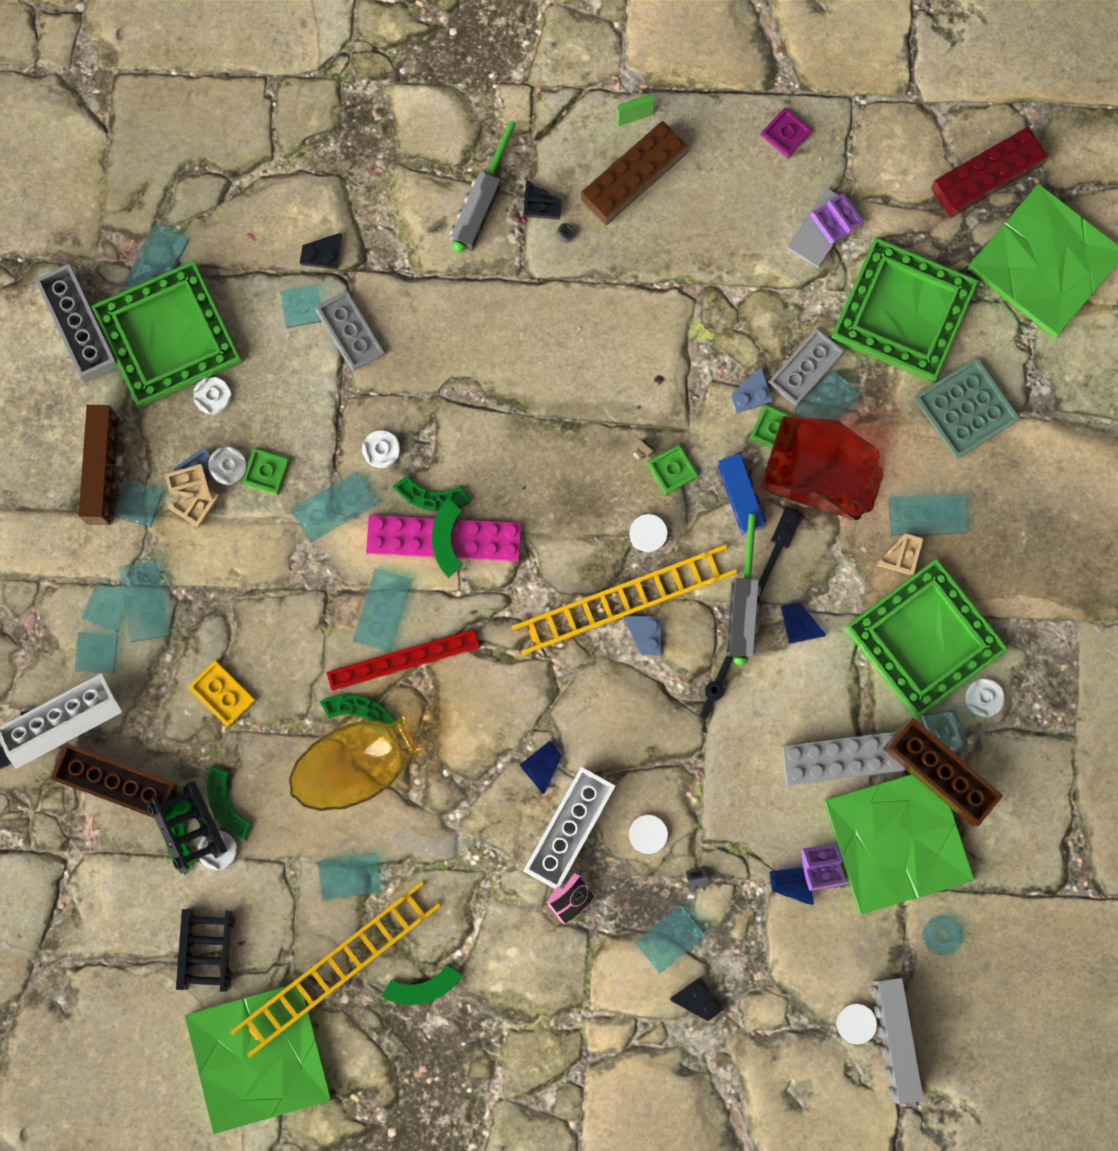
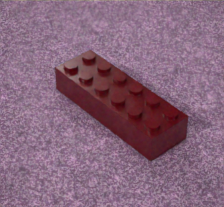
M1026 127L935 179L931 190L948 216L952 218L1041 167L1047 160L1048 155L1030 128Z

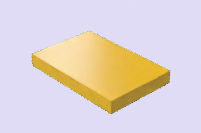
M216 660L188 686L228 728L256 701Z

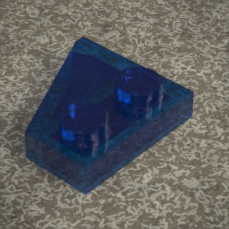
M800 602L780 607L789 645L826 636L825 632Z
M549 741L519 766L539 791L545 794L562 755Z
M803 867L769 871L772 892L808 905H814L812 891H809Z

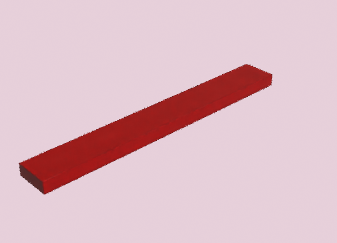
M475 629L326 673L331 691H335L480 648Z

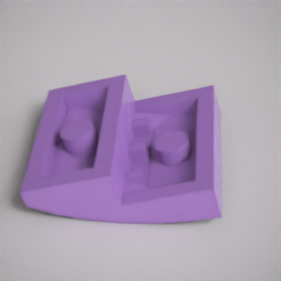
M844 194L829 200L826 205L813 211L810 215L831 245L864 224V221Z
M838 843L801 850L809 891L842 886L847 883L841 866L844 860Z

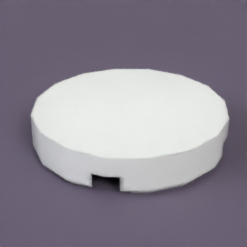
M218 377L202 379L194 388L193 393L194 402L197 407L204 413L213 415L224 411L230 404L232 396L227 383Z
M385 430L369 434L362 446L366 461L377 468H387L393 465L400 455V444L396 436Z
M233 447L218 448L212 453L208 461L210 475L221 484L231 485L237 483L246 472L244 456Z
M641 515L631 524L629 532L630 541L638 550L647 553L655 552L662 548L666 541V525L662 519L655 515Z
M988 678L973 682L967 688L965 694V702L968 709L974 715L980 717H991L997 714L1002 709L1005 701L1001 686Z
M653 815L640 816L633 821L629 829L631 845L642 854L657 853L664 847L667 841L668 832L666 825L661 819Z
M219 830V833L228 851L217 859L212 854L200 858V861L206 867L214 870L229 867L237 856L235 839L229 833ZM205 837L200 840L198 850L208 846Z
M852 1004L841 1010L837 1017L836 1025L840 1036L844 1040L858 1045L872 1039L876 1032L877 1022L873 1012L865 1005Z

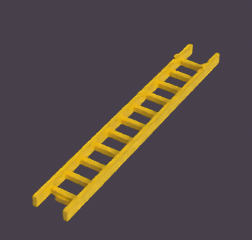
M723 545L701 553L700 555L511 626L512 630L515 631L529 625L530 636L533 643H536V646L522 650V656L736 575V569L719 575L712 555L727 550V546ZM707 558L714 577L702 582L694 562ZM689 564L697 584L684 589L676 569ZM671 571L679 591L666 596L659 575ZM654 578L661 598L648 602L640 583ZM636 585L643 605L630 609L623 589ZM618 591L626 611L613 616L605 596ZM600 598L608 618L595 623L587 603ZM582 605L590 625L577 629L569 610ZM565 612L572 632L559 636L552 616ZM547 619L554 639L541 643L533 623Z
M421 881L400 897L391 906L231 1030L230 1033L234 1035L245 1025H248L250 1033L256 1040L261 1042L247 1056L249 1058L252 1057L441 907L439 903L424 914L412 899L411 895L424 886L423 882ZM404 900H407L420 916L410 926L407 925L395 909ZM390 911L405 929L394 939L379 921ZM374 924L389 941L378 951L364 934ZM357 937L362 939L373 954L362 964L347 946ZM342 949L357 967L347 976L343 974L332 959ZM327 961L342 979L330 989L316 972ZM310 974L314 976L325 991L315 1001L311 999L300 984ZM295 986L309 1003V1006L299 1014L295 1012L284 997ZM278 999L281 1000L293 1016L282 1027L267 1009ZM262 1012L265 1013L277 1029L266 1040L251 1022Z

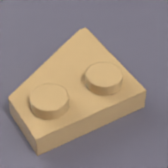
M202 464L164 474L170 494L208 501L212 500Z
M209 489L212 498L210 501L183 496L181 500L174 504H169L167 508L199 528L220 496Z
M905 533L879 560L877 566L913 576L923 538Z

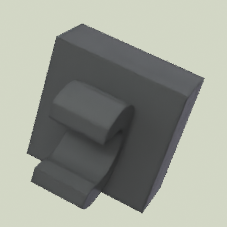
M705 868L686 871V878L692 892H696L695 887L702 885L703 891H705L707 888L706 884H709Z

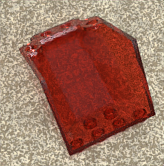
M783 416L760 487L772 495L857 521L861 518L862 514L873 510L875 498L879 491L880 482L883 478V470L878 465V459L880 458L879 450L839 420Z

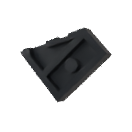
M526 181L523 217L560 220L562 199L555 195H550L543 188L540 189L534 186L532 182Z
M342 233L302 245L300 265L337 270Z
M701 976L670 998L671 1002L706 1021H709L724 1010Z

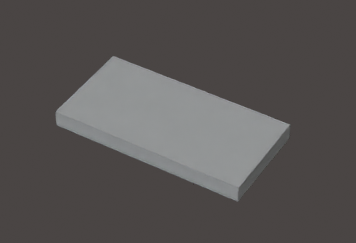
M826 188L787 247V250L816 268H819L834 245L829 243L810 216L813 211L826 205L829 200L839 196ZM851 203L853 208L857 211L858 207Z
M348 290L315 307V311L352 372L385 355V351Z
M816 327L767 384L797 407L845 351Z

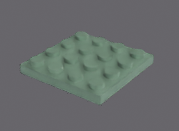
M977 357L913 398L956 460L1020 419Z

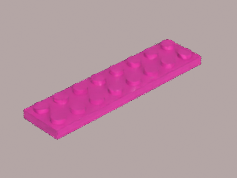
M369 515L366 553L435 558L432 548V528L435 519ZM456 520L451 533L453 552L457 559L519 562L521 523Z

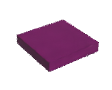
M784 108L761 132L760 136L785 157L789 158L813 130L787 108Z

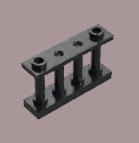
M195 780L185 785L182 794L160 803L155 796L148 802V811L151 816H154L173 857V865L176 870H179L180 874L189 868L187 863L208 854L214 855L215 859L228 851ZM183 801L189 802L191 811L167 821L162 810ZM193 818L197 819L200 825L199 829L175 838L171 827ZM201 836L206 838L208 842L207 847L183 856L179 845Z
M182 909L176 990H187V986L191 984L220 985V992H227V988H230L231 976H228L231 927L235 925V915H232V911H225V917L196 916V914H193V910ZM195 924L224 925V936H194V934H191L192 926H195ZM193 944L223 945L222 957L193 956V954H190V946H193ZM192 964L221 965V977L191 976V974H188L189 966H192Z

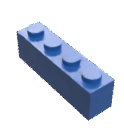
M738 454L719 460L717 466L741 536L747 534L749 514L756 515L755 531L763 529L766 517L763 511L760 512L758 506L760 505L758 495L753 492L752 487H754L752 477L747 475L746 469H748L745 458L742 459L741 455Z

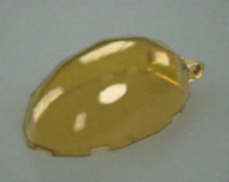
M403 717L388 724L379 721H361L336 728L312 743L295 762L289 776L290 795L303 807L318 811L347 809L371 800L390 787L403 771L406 759L420 753V750L416 748L403 722ZM395 725L397 726L409 750V753L405 754L402 745L392 728Z

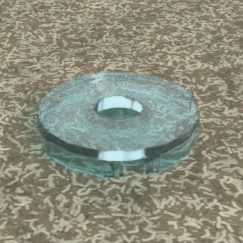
M937 916L930 919L922 932L926 948L939 956L950 955L956 952L963 940L960 925L954 919L947 916ZM940 930L946 931L948 935L944 942L940 941L937 937Z

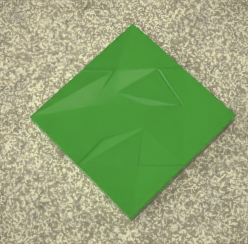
M1038 184L971 262L967 270L1053 338H1056L1118 264V245Z
M875 237L830 339L935 383L979 280Z
M194 260L91 305L92 311L138 409L188 388L204 378H210L242 363Z
M937 558L844 628L916 720L1009 650Z
M913 775L824 801L836 843H838L844 860L843 865L859 915L974 881L951 808Z
M287 986L184 1015L213 1134L332 1100L310 1011L250 1058L247 1054L261 1044V1042L256 1040L250 1033L249 1026L245 1025L234 1035L230 1033L231 1030ZM296 986L284 995L297 1014L308 1006V1002ZM280 999L267 1008L281 1027L293 1018ZM264 1012L251 1021L265 1040L277 1031Z

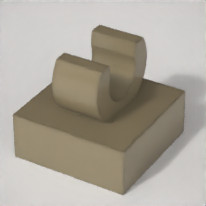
M638 438L634 443L638 449L633 453V456L641 460L644 455L652 456L656 450L643 438Z

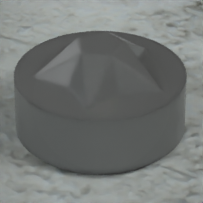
M563 223L557 228L556 235L560 241L568 243L575 237L576 232L572 225Z

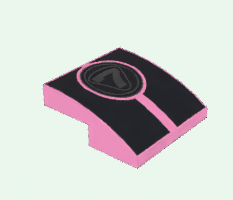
M574 873L564 889L557 887L546 903L561 923L566 924L579 915L595 896L581 876Z

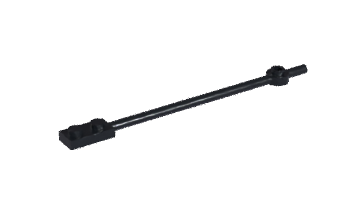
M787 506L770 541L775 543V546L758 582V585L761 586L760 596L757 597V603L782 547L789 548L803 516V513ZM725 657L715 681L708 683L705 687L707 700L699 715L700 717L707 719L714 701H718L723 697L724 687L722 683L734 657ZM714 687L717 688L718 693L713 694L711 692V689Z

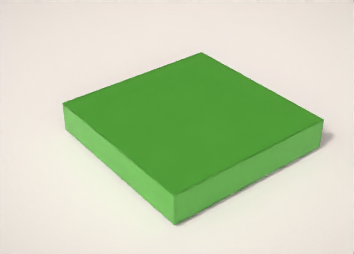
M650 94L619 104L616 116L618 126L653 115V95Z
M765 404L749 439L784 454L799 419Z
M680 444L647 462L649 469L665 496L698 478L697 472Z
M253 448L241 483L278 495L290 459Z

